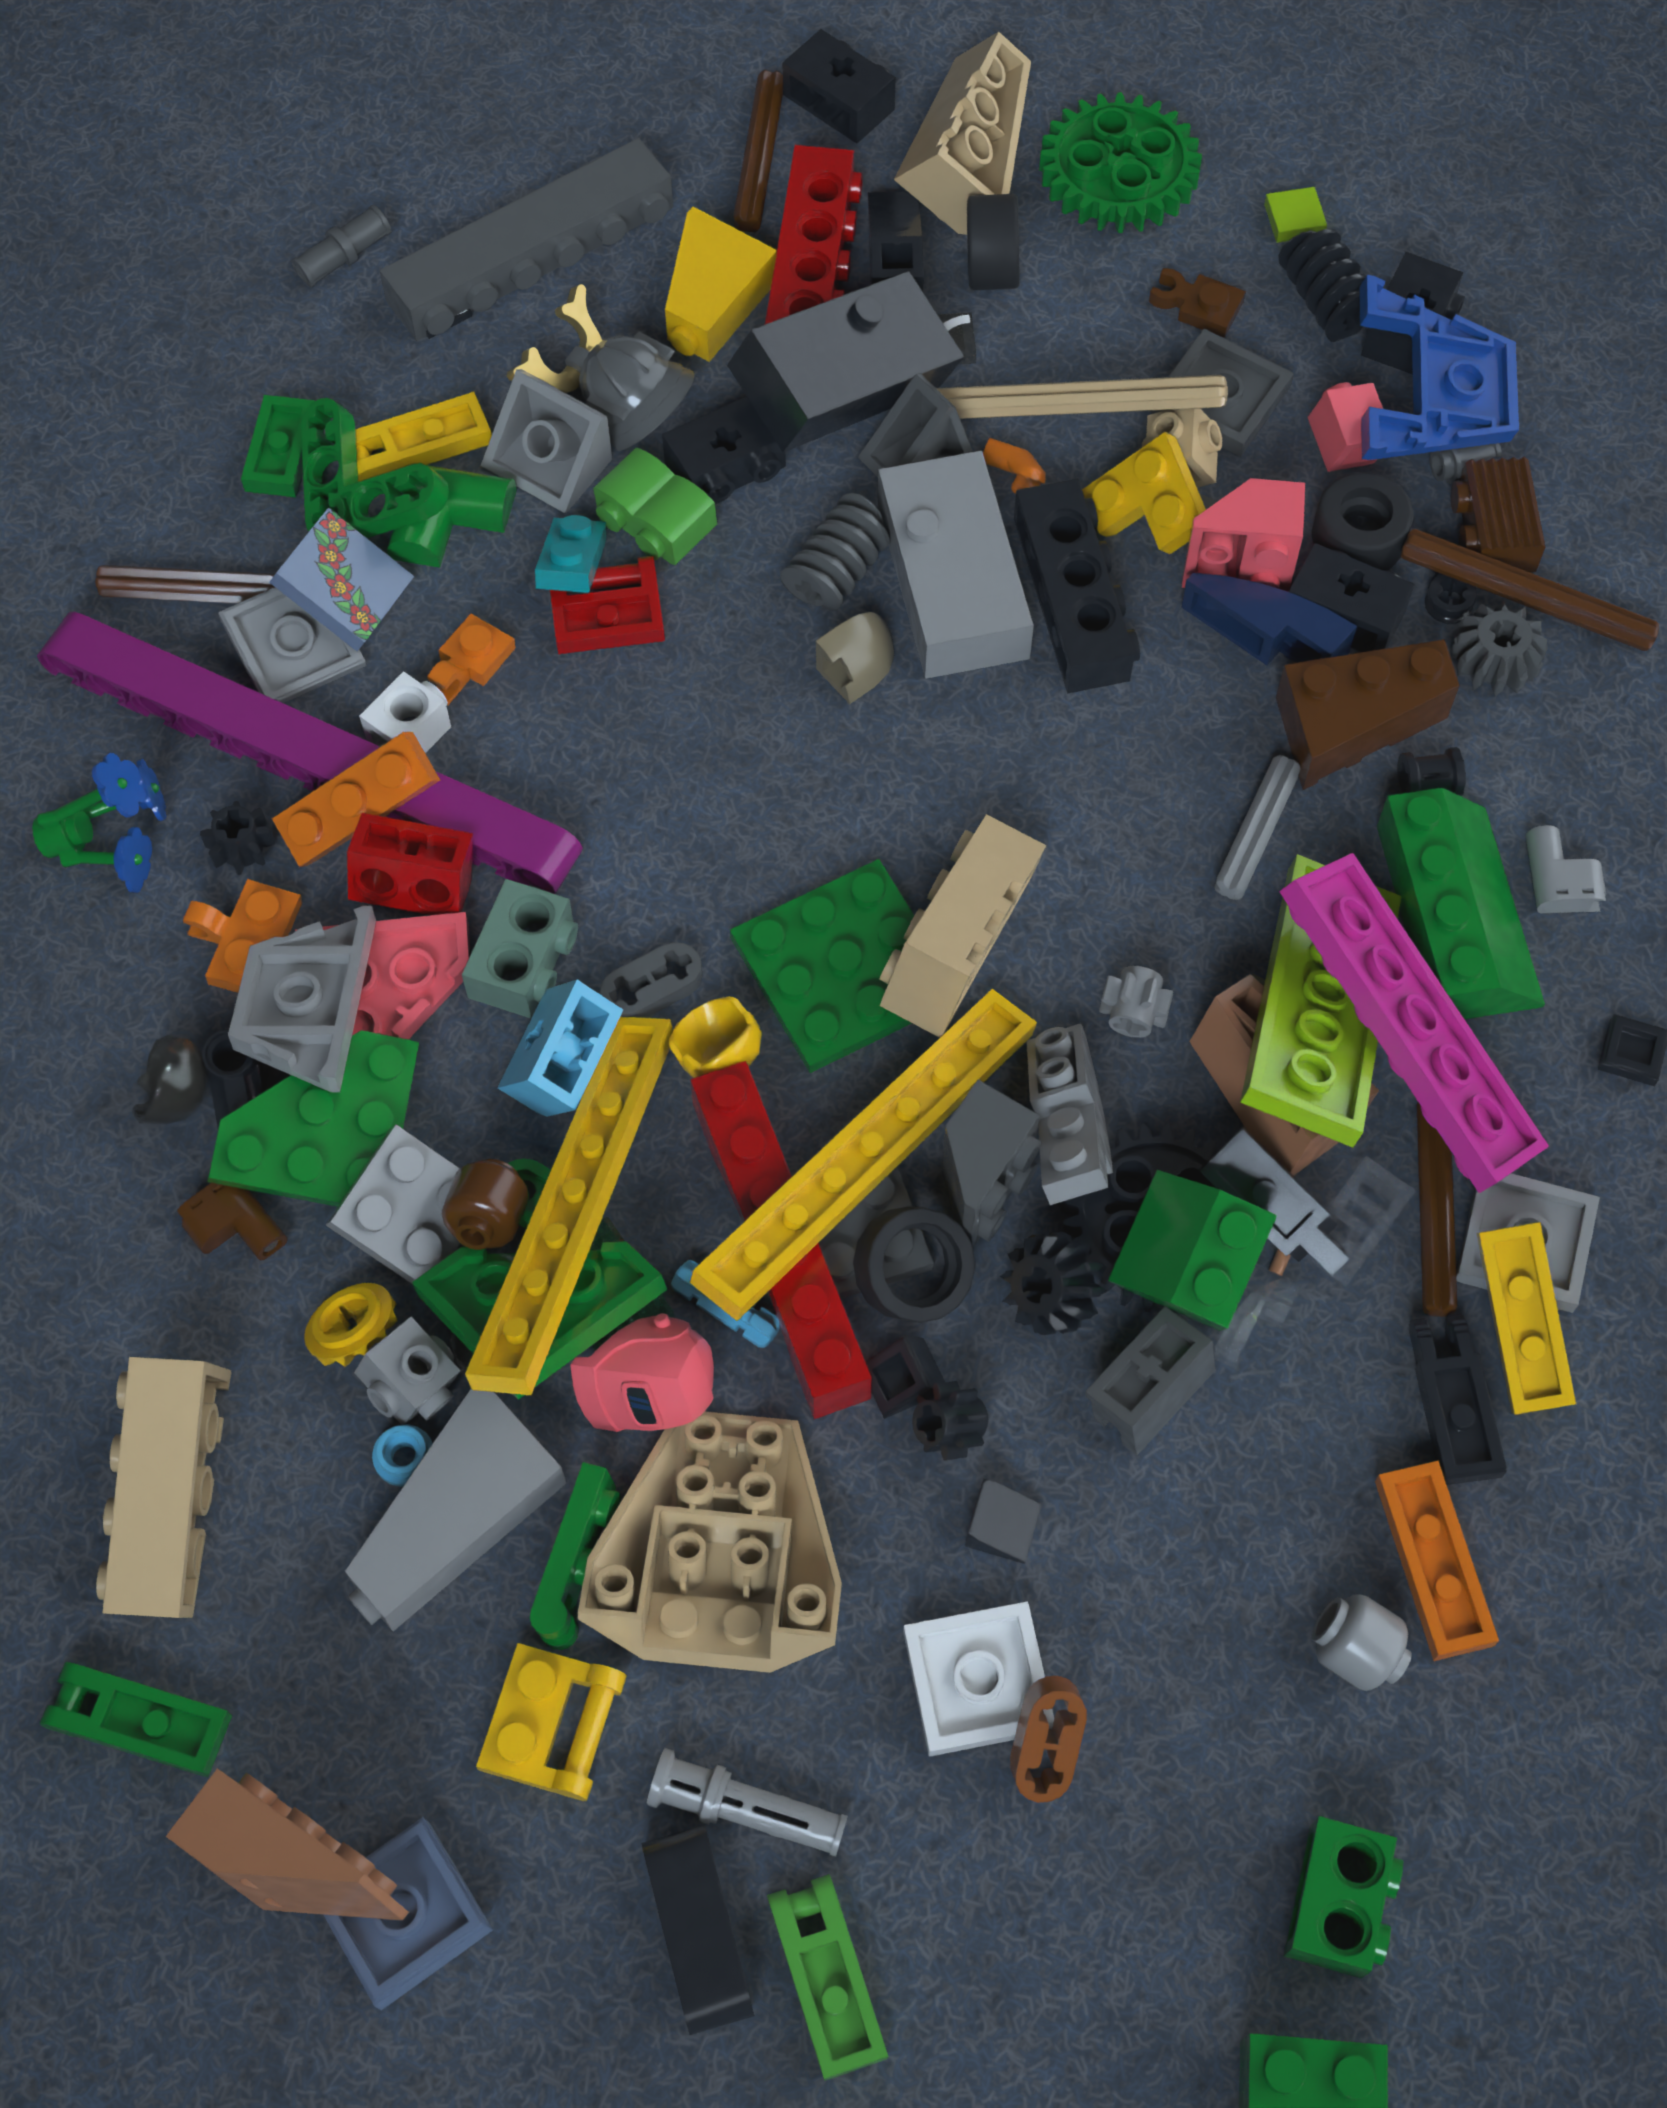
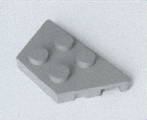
M361 906L353 909L356 919L323 930L319 921L299 928L289 936H276L250 946L228 1032L233 1050L329 1092H340L376 925L372 906Z

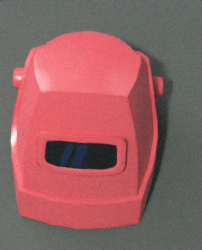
M664 1313L632 1322L618 1330L590 1357H575L570 1364L576 1400L585 1417L596 1429L614 1432L625 1429L654 1431L682 1426L700 1417L714 1399L712 1393L714 1363L710 1345L698 1332L691 1329L689 1322L668 1317Z

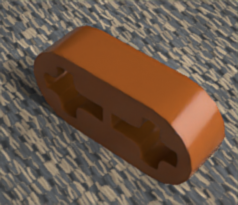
M1046 1676L1037 1680L1028 1688L1020 1712L1010 1755V1769L1019 1792L1028 1800L1037 1803L1053 1801L1060 1798L1068 1790L1078 1759L1087 1721V1710L1076 1685L1067 1678ZM1063 1699L1067 1710L1057 1711L1053 1727L1049 1729V1723L1043 1709H1052L1056 1700ZM1044 1749H1047V1754L1053 1768H1045L1040 1778H1033L1029 1768L1035 1769L1040 1766Z

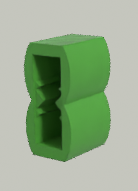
M635 448L593 488L597 505L596 513L599 519L606 522V527L611 531L619 532L623 529L635 537V541L642 552L647 556H654V560L662 557L670 564L676 565L717 525L715 502L703 490L689 480L675 475L659 459L639 448Z

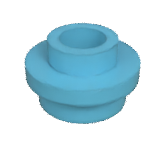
M408 1424L391 1427L379 1436L372 1452L374 1467L384 1481L391 1485L403 1487L433 1443L428 1434L419 1427ZM402 1447H410L415 1450L414 1460L406 1466H399L393 1462L395 1452Z

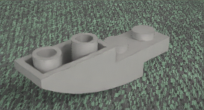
M1080 1023L1067 1028L1054 1027L1047 1029L1036 1038L1027 1040L1030 1102L1034 1112L1040 1116L1038 1128L1039 1140L1042 1141L1040 1146L1042 1187L1049 1204L1053 1205L1108 1188L1107 1174L1113 1173L1101 1097L1083 1026Z

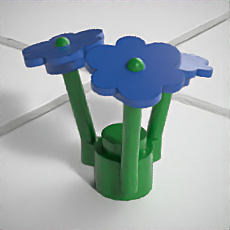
M114 753L105 755L103 761L95 764L92 768V777L97 785V789L55 810L38 814L33 821L32 831L35 844L42 855L47 858L59 856L60 862L65 868L78 864L114 865L119 879L125 881L128 891L131 893L140 892L143 882L147 880L151 864L149 860L152 855V842L147 835H142L140 828L131 827L128 830L127 836H121L114 852L82 850L86 843H90L93 838V827L90 819L117 809L121 815L130 818L138 813L140 806L144 810L152 809L158 821L166 819V805L158 778L154 771L148 768L144 759L137 760L136 766L129 760L121 761Z

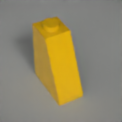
M692 207L686 215L665 306L667 340L671 342L672 346L683 355L692 356L695 354L710 362L771 290L777 250Z

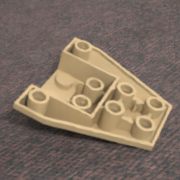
M704 1411L700 1417L691 1423L664 1429L588 1556L578 1608V1620L643 1660L770 1673L834 1646L842 1582L799 1422L797 1420Z

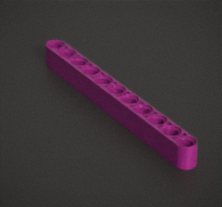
M77 612L67 613L37 654L41 665L52 675L56 676L60 672L73 678L72 684L101 697L104 693L119 699L117 704L148 717L151 713L165 719L163 725L192 738L196 734L211 740L210 746L239 759L245 755L258 761L257 767L288 780L291 776L305 782L303 788L312 792L380 748L376 744ZM436 772L440 778L439 782L385 816L473 833L472 864L479 866L481 862L496 868L495 874L505 879L527 886L531 884L553 894L558 892L583 849L578 839L562 827L439 772Z

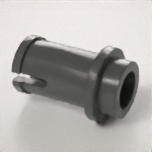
M1499 443L1431 452V472L1437 481L1446 480L1448 484H1452L1454 481H1459L1465 462L1470 459L1476 462L1480 459L1488 461L1493 457L1502 456Z

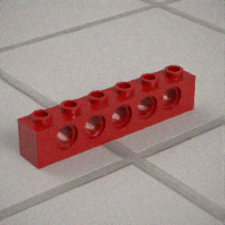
M804 145L794 146L765 324L845 295V290H838L839 281L848 282L850 274L851 250H844L845 242H854L857 224V211H850L851 203H860L863 184V172H854V150Z

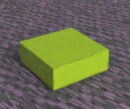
M1315 187L1266 194L1264 206L1276 243L1289 241L1302 232H1318L1327 229V222Z

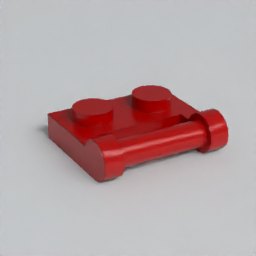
M654 556L638 557V563L597 568L590 590L641 584L640 587L567 595L571 591L550 590L558 654L665 641Z

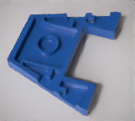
M1367 275L1360 286V326L1408 334L1412 338L1413 414L1368 407L1361 418L1362 459L1375 460L1510 442L1519 431L1516 342L1457 314L1450 320L1425 308L1423 298L1414 295L1412 299H1405L1384 289L1383 286L1386 281L1376 276Z

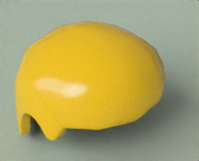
M728 996L710 1000L691 1010L676 1024L669 1038V1047L682 1068L695 1078L746 1061L749 1067L760 1053L762 1032L754 1016L743 1007L740 1001L735 997Z

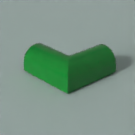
M429 466L447 481L449 487L448 500L444 508L437 515L393 530L387 550L388 556L396 561L440 568L453 525L504 533L517 492L514 479ZM419 495L413 496L415 499H419Z

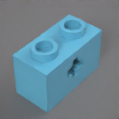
M579 980L547 989L498 1085V1089L536 1113L546 1117L576 1110L623 1009Z

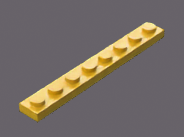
M991 989L693 1270L690 1283L733 1319L738 1321L960 1106L977 1080L984 1083L1033 1035L1037 1022L994 989Z
M619 1018L584 1091L465 1373L472 1390L532 1395L669 1052V1038L673 1032L670 1019Z

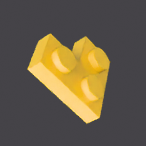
M1167 432L1156 437L1082 489L1084 498H1092L1094 501L1099 534L1105 537L1116 535L1145 515L1158 549L1168 554H1172L1189 542L1193 519L1206 510L1176 437Z

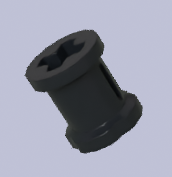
M1450 747L1445 750L1444 754L1414 757L1411 752L1399 755L1397 776L1402 794L1444 788L1459 796L1464 794L1466 772L1459 748ZM1439 773L1436 776L1423 777L1425 774Z

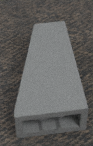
M469 1390L345 1570V1573L356 1588L347 1597L370 1625H373L382 1618L389 1628L395 1631L566 1484L562 1467L494 1392Z

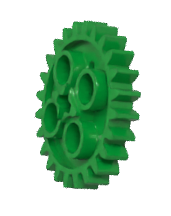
M1118 92L1115 103H1108L1102 94H1098L1096 106L1093 107L1081 99L1078 101L1077 113L1066 108L1063 109L1061 122L1052 120L1050 122L1049 135L1043 136L1039 171H1042V187H1050L1049 200L1051 202L1063 200L1061 213L1064 215L1077 209L1079 211V224H1084L1091 217L1097 219L1098 231H1102L1108 222H1115L1117 232L1123 233L1125 224L1132 222L1135 228L1141 232L1144 229L1145 219L1148 218L1156 225L1161 226L1163 224L1164 212L1174 217L1178 216L1180 203L1189 204L1191 202L1192 190H1197L1202 154L1197 153L1199 139L1189 137L1190 123L1177 125L1178 112L1176 110L1162 115L1160 113L1161 101L1153 103L1149 108L1143 106V95H1138L1133 103H1126L1123 93Z

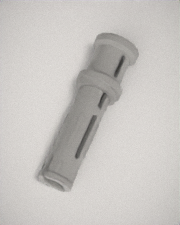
M664 1748L648 1794V1806L657 1808L661 1803L698 1814L699 1822L707 1825L710 1822L716 1824L718 1818L774 1837L828 1852L836 1857L848 1818L847 1815H838L787 1796L778 1795L731 1780L732 1773L726 1771L727 1767L717 1764L711 1770L675 1758L674 1750ZM673 1780L699 1787L701 1792L698 1793L674 1785ZM725 1796L742 1801L743 1806L724 1801ZM758 1806L807 1822L809 1827L806 1828L754 1810V1807Z

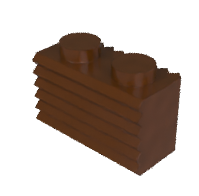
M1524 456L1518 460L1512 457L1509 460L1501 458L1496 461L1494 458H1491L1488 461L1480 459L1475 462L1473 459L1465 462L1460 480L1454 481L1451 487L1453 513H1461L1463 525H1461L1459 530V546L1527 572H1536L1546 546L1529 460Z

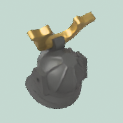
M582 284L571 288L567 303L555 309L556 316L570 323L580 338L579 346H575L565 359L567 365L565 369L559 374L554 373L544 364L538 350L532 347L522 352L521 364L507 372V378L512 381L516 369H523L564 393L574 391L578 387L581 388V395L586 401L585 404L607 416L610 443L618 451L635 445L654 431L681 403L695 377L692 369L683 367L680 363L668 361L675 352L672 348L639 331L633 338L617 335L602 341L588 314L586 288Z

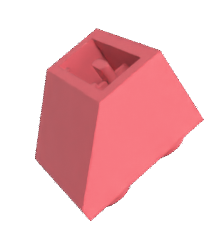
M1250 478L1193 519L1182 576V588H1185L1186 580L1192 573H1202L1249 580L1289 592L1303 539L1305 483Z

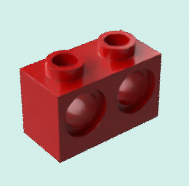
M361 813L347 850L348 900L428 915L462 912L472 881L473 833Z

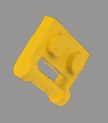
M517 1643L476 1765L477 1769L580 1801H587L593 1781L588 1778L613 1697L614 1695H621L627 1675L609 1666L589 1664ZM576 1683L590 1687L564 1770L547 1767L573 1684Z

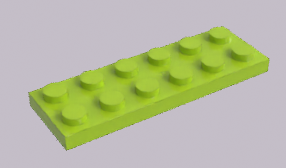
M1297 854L1288 869L1285 887L1295 879L1325 865ZM1376 886L1398 919L1401 896ZM1282 897L1240 1103L1353 1148L1364 1131L1378 1040L1372 1031L1359 1020L1354 1004L1339 981L1326 970L1321 954L1305 930L1294 922L1289 912V906Z

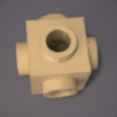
M1201 409L1164 410L1147 416L1146 438L1142 442V447L1162 433L1167 432L1176 437L1196 487L1216 483L1218 451L1222 448V434L1216 421L1211 420Z

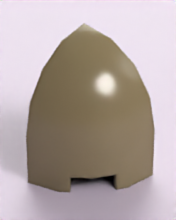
M873 612L858 614L816 640V669L849 704L873 689L889 673L894 659L893 639L890 629L883 618Z

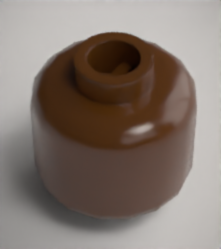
M485 1159L467 1163L457 1171L441 1212L444 1225L462 1245L468 1248L481 1250L503 1247L514 1239L529 1201L527 1185L517 1171L506 1162L497 1159Z

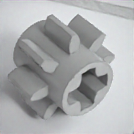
M1128 966L1121 971L1120 979L1107 976L1099 1012L1110 1014L1109 1026L1114 1031L1129 1037H1146L1150 1035L1153 1025L1161 1028L1165 1027L1174 992L1162 989L1164 980L1156 971L1142 966Z

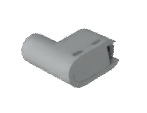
M1545 825L1529 830L1525 838L1537 911L1539 913L1600 912L1599 901H1606V888L1601 862L1596 859H1564L1560 832L1557 827Z

